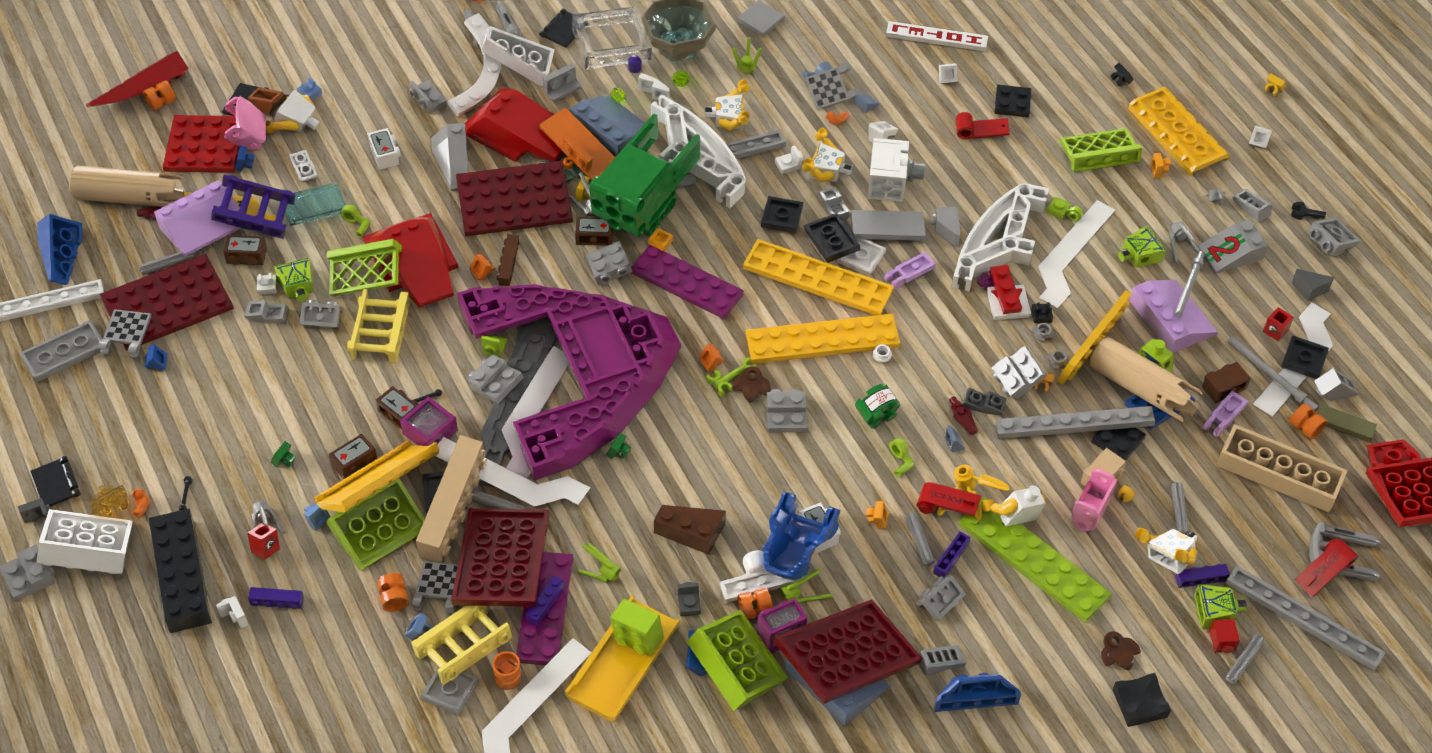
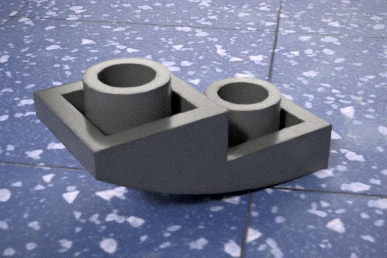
M968 388L962 405L981 413L1002 415L1007 398L991 391L986 395Z

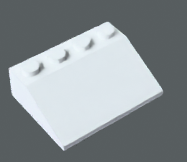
M49 509L39 540L37 563L47 566H63L70 569L78 568L88 571L107 572L109 574H122L133 521Z

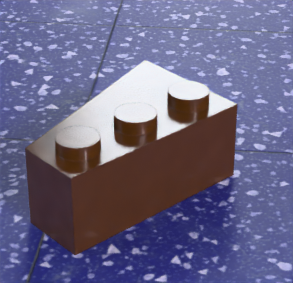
M662 505L654 519V533L709 555L725 525L726 511Z

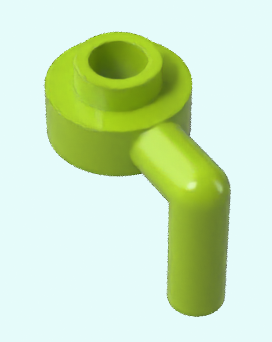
M345 205L340 212L341 217L350 223H355L356 221L361 223L356 235L360 238L363 237L370 225V220L361 216L356 206Z
M895 438L891 441L889 448L892 454L899 459L902 458L905 464L894 471V474L900 477L914 467L915 463L908 454L909 447L905 440Z

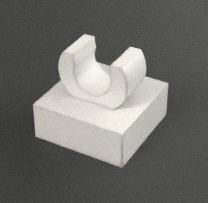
M956 63L939 65L940 83L958 82Z
M1255 126L1249 144L1266 148L1272 130Z
M269 273V275L263 276L259 274L257 276L258 295L277 294L276 274L272 275Z

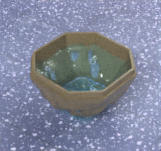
M701 0L653 1L641 18L651 45L670 61L694 57L698 51L705 47L716 30L711 14L705 2Z

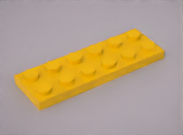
M1127 290L1124 291L1068 362L1057 380L1058 383L1063 386L1067 380L1071 382L1077 371L1087 361L1086 359L1091 356L1097 344L1105 338V335L1111 331L1116 321L1124 314V311L1130 304L1128 299L1132 295Z

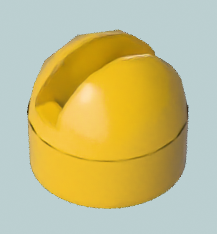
M1123 485L1119 489L1117 496L1119 500L1123 498L1122 502L1127 503L1135 497V492L1130 487Z

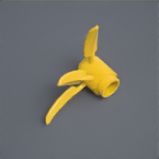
M960 465L953 473L957 484L955 489L977 494L973 490L978 481L979 484L999 490H1010L1009 486L999 479L984 474L981 477L975 476L973 469L969 465ZM980 503L975 514V518L978 520L982 519ZM938 507V516H942L947 509Z

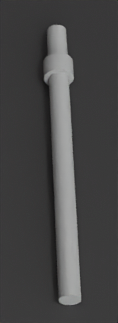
M1202 251L1198 252L1197 257L1192 262V270L1174 313L1176 318L1182 316L1198 272L1204 265L1205 253Z
M1233 336L1228 339L1227 342L1291 393L1300 404L1306 403L1315 412L1318 410L1319 406L1311 401L1305 392L1295 388Z

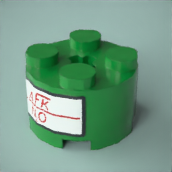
M879 384L866 391L868 395L863 400L858 398L855 403L856 409L871 429L878 427L881 421L885 419L887 421L894 419L897 416V409L901 406L887 384L885 386Z

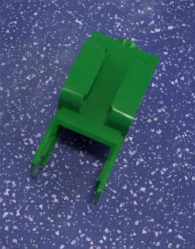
M653 114L600 176H595L591 181L589 190L592 214L606 220L609 226L615 230L622 228L638 237L643 233L651 236L674 208L676 203V187L700 159L699 134H696L673 162H666L647 152L658 139V115Z

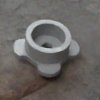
M1220 189L1209 190L1210 194H1206L1204 197H1208L1209 202L1223 200V194H1226V191L1220 192Z
M1040 323L1032 329V332L1036 334L1037 340L1040 342L1054 337V332H1051L1052 328L1047 323Z
M1055 350L1047 356V360L1052 363V368L1054 369L1066 366L1069 362L1066 353L1061 350Z

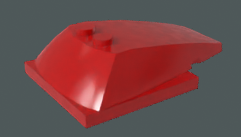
M501 87L465 123L467 137L514 162H517L526 152L550 161H556L564 153L539 127L542 122L553 116L554 113L541 107L526 95L513 88L506 89Z
M431 213L396 223L363 236L365 244L394 239L402 245V252L399 253L398 285L388 286L389 292L404 288L405 292H408L409 298L419 308L454 296L449 271L457 269L458 263ZM393 254L388 255L383 262L388 265L392 261ZM372 258L374 263H376L378 259ZM381 263L377 269L381 274L386 267ZM389 271L383 279L385 281L392 280V272Z
M1404 439L1367 445L1371 467L1366 469L1365 474L1384 501L1395 524L1400 527L1431 525L1432 458L1421 459L1420 454Z

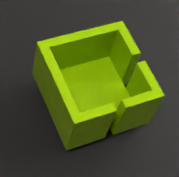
M623 598L610 617L616 642L622 646H629L631 648L633 646V649L639 654H646L651 657L664 639L660 615Z

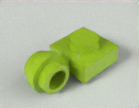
M1058 197L1053 198L1046 212L1062 220L1065 215L1072 221L1080 220L1083 216V211L1080 207L1074 206L1070 208L1071 203Z

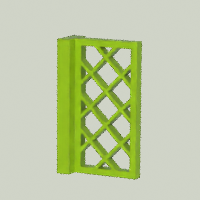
M1127 128L1060 138V143L1071 161L1073 172L1140 162L1142 147L1140 144L1135 143ZM1124 135L1125 138L1123 139L1117 136ZM1100 138H1107V139H1109V140H1108V141H1105V140H1102V139H1100ZM1089 140L1092 141V143L1090 144L1084 141ZM1112 141H1116V142H1118V143H1120V144L1117 145V144H1114V143H1111V142H1112ZM1067 143H1074V144H1076V145H1075V146H1072V145H1069V144H1067ZM1098 143L1100 145H1103V147L1101 148L1099 146H1096L1095 144ZM1079 146H1082V147H1085V148H1087V149H1086V150H1083V149H1080V148H1078V147H1079Z
M394 239L327 251V258L330 260L329 295L333 297L360 292L363 289L371 290L398 285L399 253L402 252V245ZM393 254L392 261L388 265L383 262L388 255ZM372 258L378 259L372 268L367 265ZM355 261H360L361 264L355 271L350 268ZM382 263L386 268L378 275L375 271ZM343 264L345 267L337 274L336 265ZM364 267H367L369 271L362 278L358 274L363 270ZM350 270L353 274L345 281L342 277ZM391 271L392 280L385 281L383 278ZM372 274H375L377 279L372 284H368L367 280ZM358 277L361 281L356 287H352L350 284ZM342 280L345 284L339 290H336V284Z

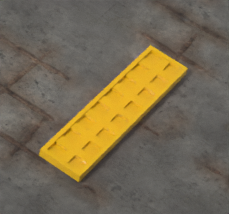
M760 239L756 240L743 263L744 270L872 315L882 314L894 286Z
M893 313L745 330L751 364L873 351L881 344L887 345L890 349L900 347V339Z

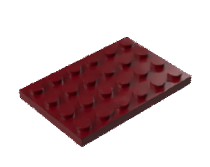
M562 161L456 174L465 236L573 222Z
M207 254L100 294L110 318L114 309L150 313L152 315L141 345L234 309ZM123 344L125 350L128 351L130 344Z
M469 508L451 598L452 605L536 607L550 516L549 510Z
M872 599L778 635L774 639L776 646L823 704L916 666L922 661L919 653Z

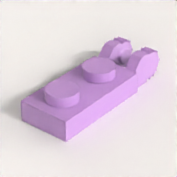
M923 252L896 266L895 269L886 273L884 278L887 282L893 280L891 285L894 286L893 289H897L904 283L906 284L935 269L936 263L926 252Z
M1231 391L1211 413L1203 429L1207 431L1216 422L1219 426L1214 430L1213 436L1217 438L1224 428L1226 429L1247 406L1248 400Z

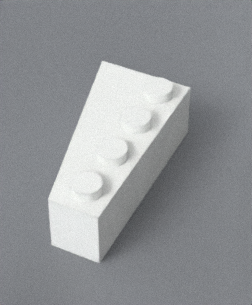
M489 26L481 51L541 87H543V77L549 74L555 50Z

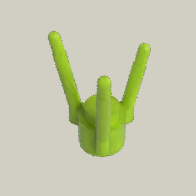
M750 37L747 38L746 56H743L741 60H739L736 49L732 48L737 69H740L745 74L755 71L762 48L758 49L753 61L750 57Z
M588 543V546L584 544L582 547L602 563L599 570L602 575L581 569L578 570V573L599 579L604 583H607L608 580L611 582L615 581L621 568L611 562L591 543Z
M820 569L808 573L793 584L791 583L780 588L784 600L790 601L796 598L798 603L832 598L833 594L799 598V595H801L799 585L821 572Z

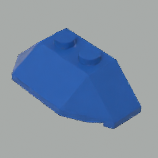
M999 674L959 675L953 677L938 695L934 705V712L1018 705L1021 691Z

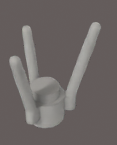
M580 172L579 175L590 197L589 185L583 173ZM569 195V198L585 212L586 216L597 217L591 212L590 199L585 207L572 195Z
M1177 221L1171 226L1172 232L1169 233V236L1171 238L1174 263H1178L1175 238L1178 240L1187 238L1197 252H1200V249L1194 242L1195 238L1188 231L1184 222Z
M261 500L253 504L254 513L251 515L253 529L257 527V520L264 522V525L268 526V519L271 517L282 534L285 533L274 510L269 508L267 501Z

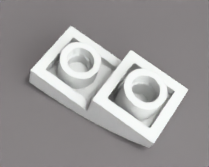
M306 150L289 155L300 182L318 177Z

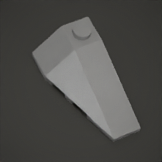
M465 123L447 124L431 137L432 154L436 158L451 191H458L456 174L468 173Z

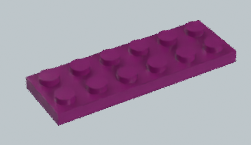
M651 245L647 247L631 267L632 274L722 319L727 317L744 295V290Z
M544 552L537 598L553 575L565 581V588L538 627L526 621V614L531 607L523 608L516 652L522 664L547 665L560 652L573 554Z

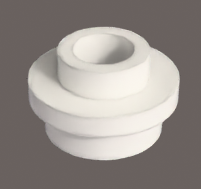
M878 345L873 350V358L876 361L884 363L891 359L892 352L887 345Z

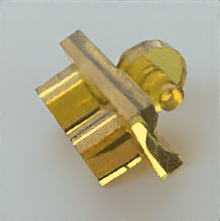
M103 485L98 486L100 492L94 495V500L89 502L94 515L101 517H110L112 513L109 508L114 505L119 510L129 507L128 496L123 485L115 489L113 486L105 489Z

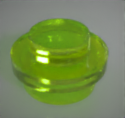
M677 71L673 74L672 79L676 86L683 87L689 82L690 76L687 72Z
M614 87L610 96L618 103L626 100V94L621 88L617 89Z

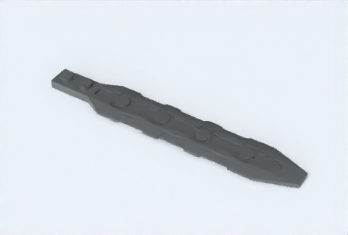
M548 316L520 326L515 340L516 345L511 358L508 359L507 365L521 372L524 378L499 404L494 402L490 416L486 419L481 433L486 450L485 458L502 466L505 455L510 452L502 433V428L549 354L550 349H552L557 336ZM481 479L479 480V485L494 487Z

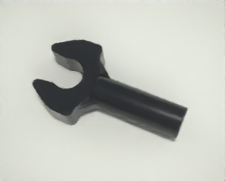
M1295 202L1291 208L1293 209L1291 216L1298 220H1302L1304 216L1325 219L1326 216L1324 211L1307 209L1304 202Z

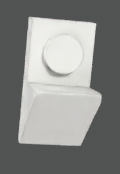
M885 121L870 123L869 141L873 143V138L888 139L889 136L896 135L898 128Z

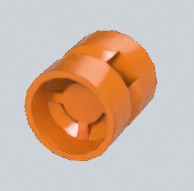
M166 80L156 84V88L150 87L143 91V96L153 111L162 108L163 104L168 105L176 101L175 93Z
M1304 403L1294 412L1289 423L1297 429H1302V433L1312 440L1325 428L1327 420L1320 414H1314L1315 410Z
M389 573L381 576L377 581V585L381 595L383 610L396 612L406 608L409 600L403 576L399 573Z
M767 588L755 590L754 594L746 592L737 596L739 609L748 620L756 618L757 614H760L765 609L773 608Z
M505 651L497 654L492 662L495 683L501 689H514L520 684L522 679L520 660L513 652Z

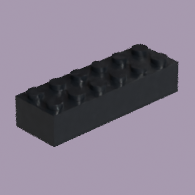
M190 508L150 517L149 524L162 605L169 632L174 633L211 624L212 620L196 529Z

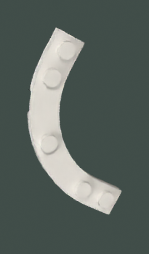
M477 13L466 19L464 24L473 34L480 48H482L489 25ZM482 52L484 56L483 70L476 83L467 91L448 100L449 107L457 117L480 105L491 93L498 81L501 63Z

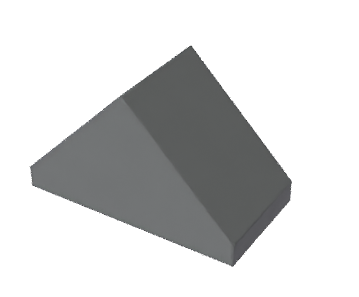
M1296 269L1292 284L1309 301L1329 292L1334 277Z

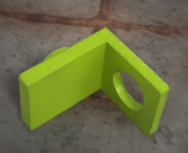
M493 335L489 337L482 336L483 354L490 356L493 354L501 358L508 339Z

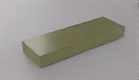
M1320 404L1317 414H1320L1327 420V427L1371 442L1377 424Z

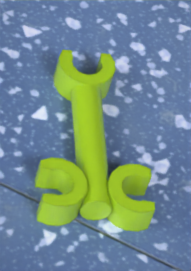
M745 358L742 366L721 377L718 370H714L715 378L707 374L706 380L708 384L714 385L718 389V395L721 397L724 396L722 389L732 392V385L729 382L743 374L747 367H750L748 366L750 358Z

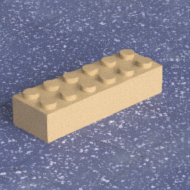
M1234 424L1216 464L1218 467L1330 513L1348 471Z
M462 435L459 436L416 539L419 557L438 563H443L444 559L449 557L451 552L450 544L452 540L457 538L459 522L462 523L465 518V507L470 505L473 497L472 490L479 484V473L486 467V450H484L482 441Z

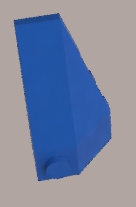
M48 214L37 222L38 243L48 280L67 285L73 269V261L78 254V246L82 242V223Z

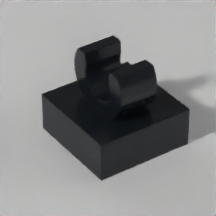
M1120 63L1114 66L1117 72L1112 73L1110 77L1113 81L1119 77V80L1116 81L1118 86H1121L1124 80L1128 84L1134 80Z
M1040 302L1032 304L1031 311L1034 323L1053 322L1050 302H1047V304H1040Z

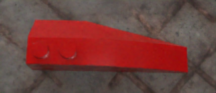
M175 51L138 72L137 75L128 78L122 84L110 89L107 93L90 101L86 106L88 108L124 101L143 94V91L150 87L156 88V84L165 80L171 84L170 80L172 78H181L186 74L184 71L189 68L179 52Z

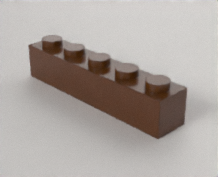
M507 234V238L504 239L505 247L502 248L503 256L500 258L501 265L498 267L499 274L497 273L496 277L499 285L502 286L511 285L519 246V235Z

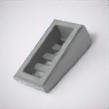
M1247 189L1233 196V200L1257 222L1263 221L1272 214V204Z
M959 645L921 650L919 653L922 657L921 664L926 675L966 664ZM952 653H956L958 660H954ZM944 655H948L950 661H946ZM940 656L942 662H939L937 657Z

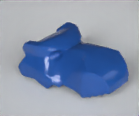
M784 492L778 506L770 516L769 526L771 534L762 548L764 567L767 572L776 576L798 580L808 574L811 556L815 549L835 535L839 527L838 518L841 510L831 506L828 507L824 521L820 523L796 515L798 504L795 503L796 495Z

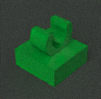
M619 433L606 456L613 459L617 453L619 457L625 458L631 449L629 445L623 443L626 439L625 435Z
M284 441L272 457L271 463L276 467L281 462L290 467L294 462L296 456L289 452L291 445L288 442Z

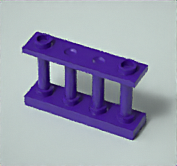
M224 174L222 186L226 187L221 206H213L211 220L284 239L286 224H283L282 221L287 205H294L296 194L286 189L280 190L243 180L234 175ZM234 189L244 192L239 211L228 209ZM252 194L262 196L257 216L246 214ZM270 199L280 201L275 221L264 218Z

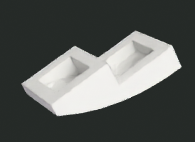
M641 73L639 75V90L652 93V99L659 100L660 95L669 98V88L665 84L646 74Z

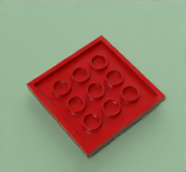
M174 115L163 162L164 172L235 173V164L240 146L224 138L225 132L235 125V116Z

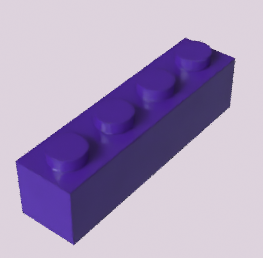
M959 531L935 565L933 574L945 578L969 545L971 537Z
M1226 564L1206 565L1199 568L1184 569L1180 574L1176 573L1175 579L1178 588L1225 582L1230 573Z
M553 575L537 598L536 607H531L527 612V622L537 627L564 590V580Z
M251 587L248 600L250 605L302 609L304 596L303 592L298 590Z

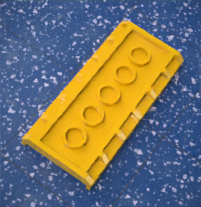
M1162 87L1134 99L1129 104L1128 109L1189 176H1192L1193 172L1223 159L1226 161L1229 159L1230 155L1168 88Z
M407 440L317 495L314 499L322 510L346 512L402 475L409 473L410 470L439 454L440 449L437 442L430 446L411 445L410 441Z
M632 595L628 599L629 601L660 615L664 639L651 657L646 654L642 655L637 653L633 646L631 648L618 644L615 640L611 624L565 691V695L569 700L610 722H615L680 624L679 619L674 620L635 600Z

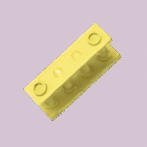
M363 289L362 296L358 298L359 310L352 339L347 344V351L350 352L352 360L356 359L357 351L385 353V355H388L389 363H397L410 306L408 292H400L399 299L393 301L369 299L368 290ZM368 306L395 308L396 314H369L367 309ZM365 321L392 323L393 328L380 330L363 328ZM361 336L389 338L390 341L386 345L360 343Z
M464 606L411 642L415 655L420 660L428 655L438 665L439 669L437 671L443 685L455 679L460 673L512 638L509 624L506 622L498 627L487 616V606ZM478 620L492 632L483 639L469 627ZM460 632H463L474 643L473 646L465 651L452 639ZM443 644H446L457 655L448 663L435 651Z

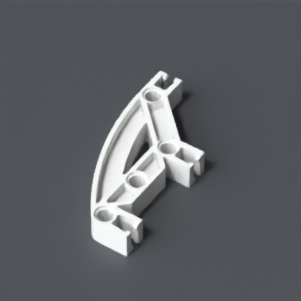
M660 95L659 106L655 101L651 104V116L653 114L658 115V121L665 124L669 146L659 155V158L666 162H673L688 144V141H691L696 134H699L701 156L689 172L716 188V201L721 203L723 201L722 198L725 196L726 207L730 209L745 194L746 178L737 159L720 136L703 120L664 95Z
M1023 183L1011 189L988 208L977 221L963 245L953 276L952 288L958 289V280L963 278L966 281L964 291L970 292L973 278L981 275L982 272H988L990 267L1002 266L1009 262L1030 265L1035 241L1023 238L1029 211L1044 212L1049 188ZM1006 225L1003 238L991 242L994 236Z

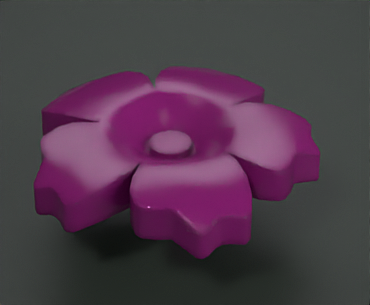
M982 272L980 278L977 279V283L981 287L984 286V290H987L988 287H994L991 276L987 272Z

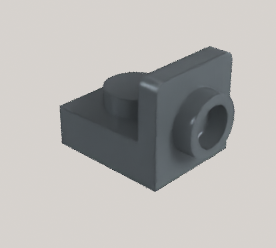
M42 498L18 506L24 523L35 521L41 517H44L46 520L49 509L51 510L50 505H45Z
M685 582L678 585L680 616L701 614L698 583Z

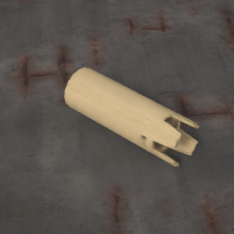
M77 165L71 172L69 182L70 193L77 200L164 207L184 197V190L176 189L175 181L170 180L183 179L180 174Z
M1110 337L1102 339L1092 351L1089 361L1090 368L1179 421L1183 422L1184 419L1172 411L1173 409L1193 416L1199 407L1190 399L1191 395L1186 392V388L1200 395L1203 394L1202 390Z

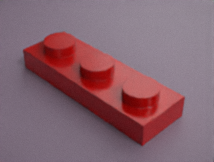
M1008 265L990 267L989 273L1003 315L1021 312L1022 305Z

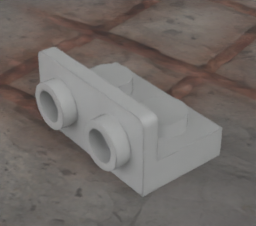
M572 63L543 77L544 93L553 102L581 88V84L576 80V69Z
M428 80L419 85H416L413 81L409 82L411 97L416 99L422 109L425 108L429 114L447 105L446 99Z
M308 300V303L302 302L300 325L339 329L340 312H343V308L337 302L328 301L327 304H320L316 300Z
M951 575L945 578L942 576L937 578L932 583L934 587L923 591L919 595L920 600L916 602L918 607L923 605L935 621L943 617L966 595Z

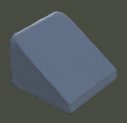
M868 94L855 95V104L865 113L879 105Z
M948 425L945 439L950 450L955 452L965 449L958 432L951 425Z

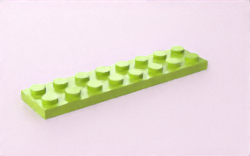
M986 497L980 500L981 520L966 514L959 520L958 525L1083 622L1086 623L1111 597L1112 593L1023 525L1005 526L999 514L992 511H983L982 500H989Z

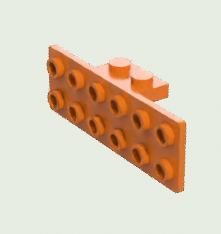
M567 108L554 114L539 126L591 180L595 176H600L615 159Z

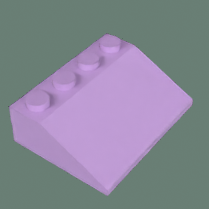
M219 180L154 212L159 229L184 256L241 229L240 227L211 220L213 206H221L226 187L222 186ZM231 196L228 209L239 211L240 207Z
M1149 280L1134 286L1129 301L1156 336L1165 342V347L1172 353L1218 334V331L1190 296L1180 318L1174 316L1184 290L1177 280Z

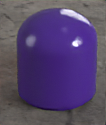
M633 55L628 59V69L630 72L638 73L641 71L642 60L639 56Z

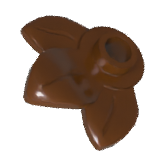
M750 366L744 370L743 375L735 378L733 391H742L745 399L751 403L759 393L767 396V392H771L769 380L762 376L759 368ZM750 373H755L756 376H755V377H750L749 374H750Z
M1111 631L1104 636V648L1101 652V658L1105 666L1108 667L1116 662L1122 668L1130 670L1133 665V655L1141 653L1139 645L1133 639L1122 637L1120 633ZM1112 638L1117 641V644L1112 642Z

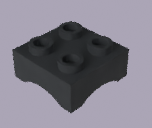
M1155 673L1134 680L1115 682L1113 693L1128 727L1168 718L1171 708L1162 694Z

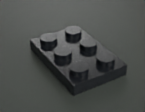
M837 213L804 225L805 232L827 263L860 251V244Z

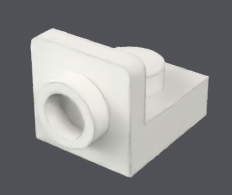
M795 145L791 146V153L775 158V164L782 175L801 169L803 155L801 151L797 150Z
M235 596L224 599L216 605L221 618L230 615L232 622H238L240 628L248 626L246 617Z

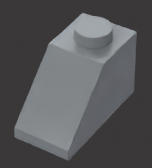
M936 207L935 214H932L931 219L932 225H935V233L953 246L958 247L960 239L958 207Z
M1334 368L1314 381L1317 385V393L1322 398L1325 397L1330 401L1359 394L1352 380Z

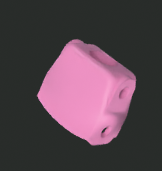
M233 97L226 103L225 110L235 115V125L225 132L224 138L235 145L247 147L249 150H258L266 140V116L243 97Z
M1100 469L1092 470L1090 480L1079 500L1075 502L1072 510V522L1079 530L1093 531L1096 529L1109 505L1117 483V479L1112 474Z

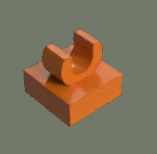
M476 254L469 269L478 280H485L487 274H492L495 267L491 266L490 261L482 254Z
M707 344L698 357L707 371H713L717 365H721L724 361V358L719 354L720 351L716 350L713 344Z

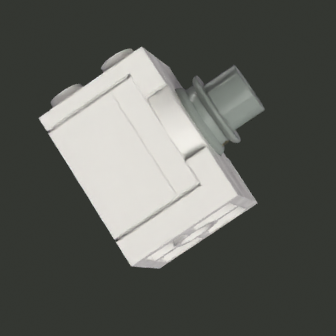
M873 138L867 199L903 202L907 180L911 183L913 179L923 180L925 164H916L914 159L909 161V141Z

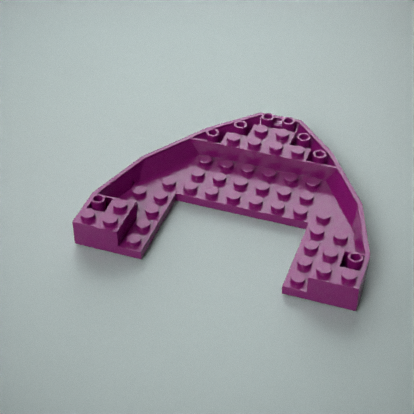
M536 284L511 285L510 287L500 288L499 286H493V288L474 287L457 293L459 308L470 333L474 334L475 339L548 316L585 396L584 399L513 422L514 429L520 440L522 453L534 481L574 467L616 438L619 433H622L660 388L681 349V343L668 317L603 295L555 287L551 288Z

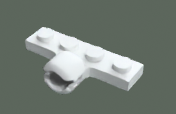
M756 550L749 552L743 557L746 574L719 583L724 601L728 603L738 600V594L746 592L754 594L755 590L767 588L768 591L791 583L793 584L798 580L782 578L767 572L764 567L763 551Z

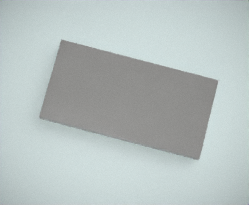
M851 210L852 235L855 239L925 241L926 233L923 212Z
M91 320L19 354L37 383L100 353L101 349H99L98 345L102 338Z

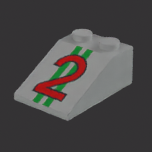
M1249 219L1233 224L1198 245L1200 251L1205 253V260L1214 273L1217 274L1263 260L1268 244Z

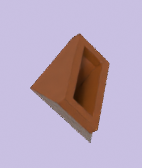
M258 87L248 97V100L265 115L269 116L289 95L283 94L282 91Z

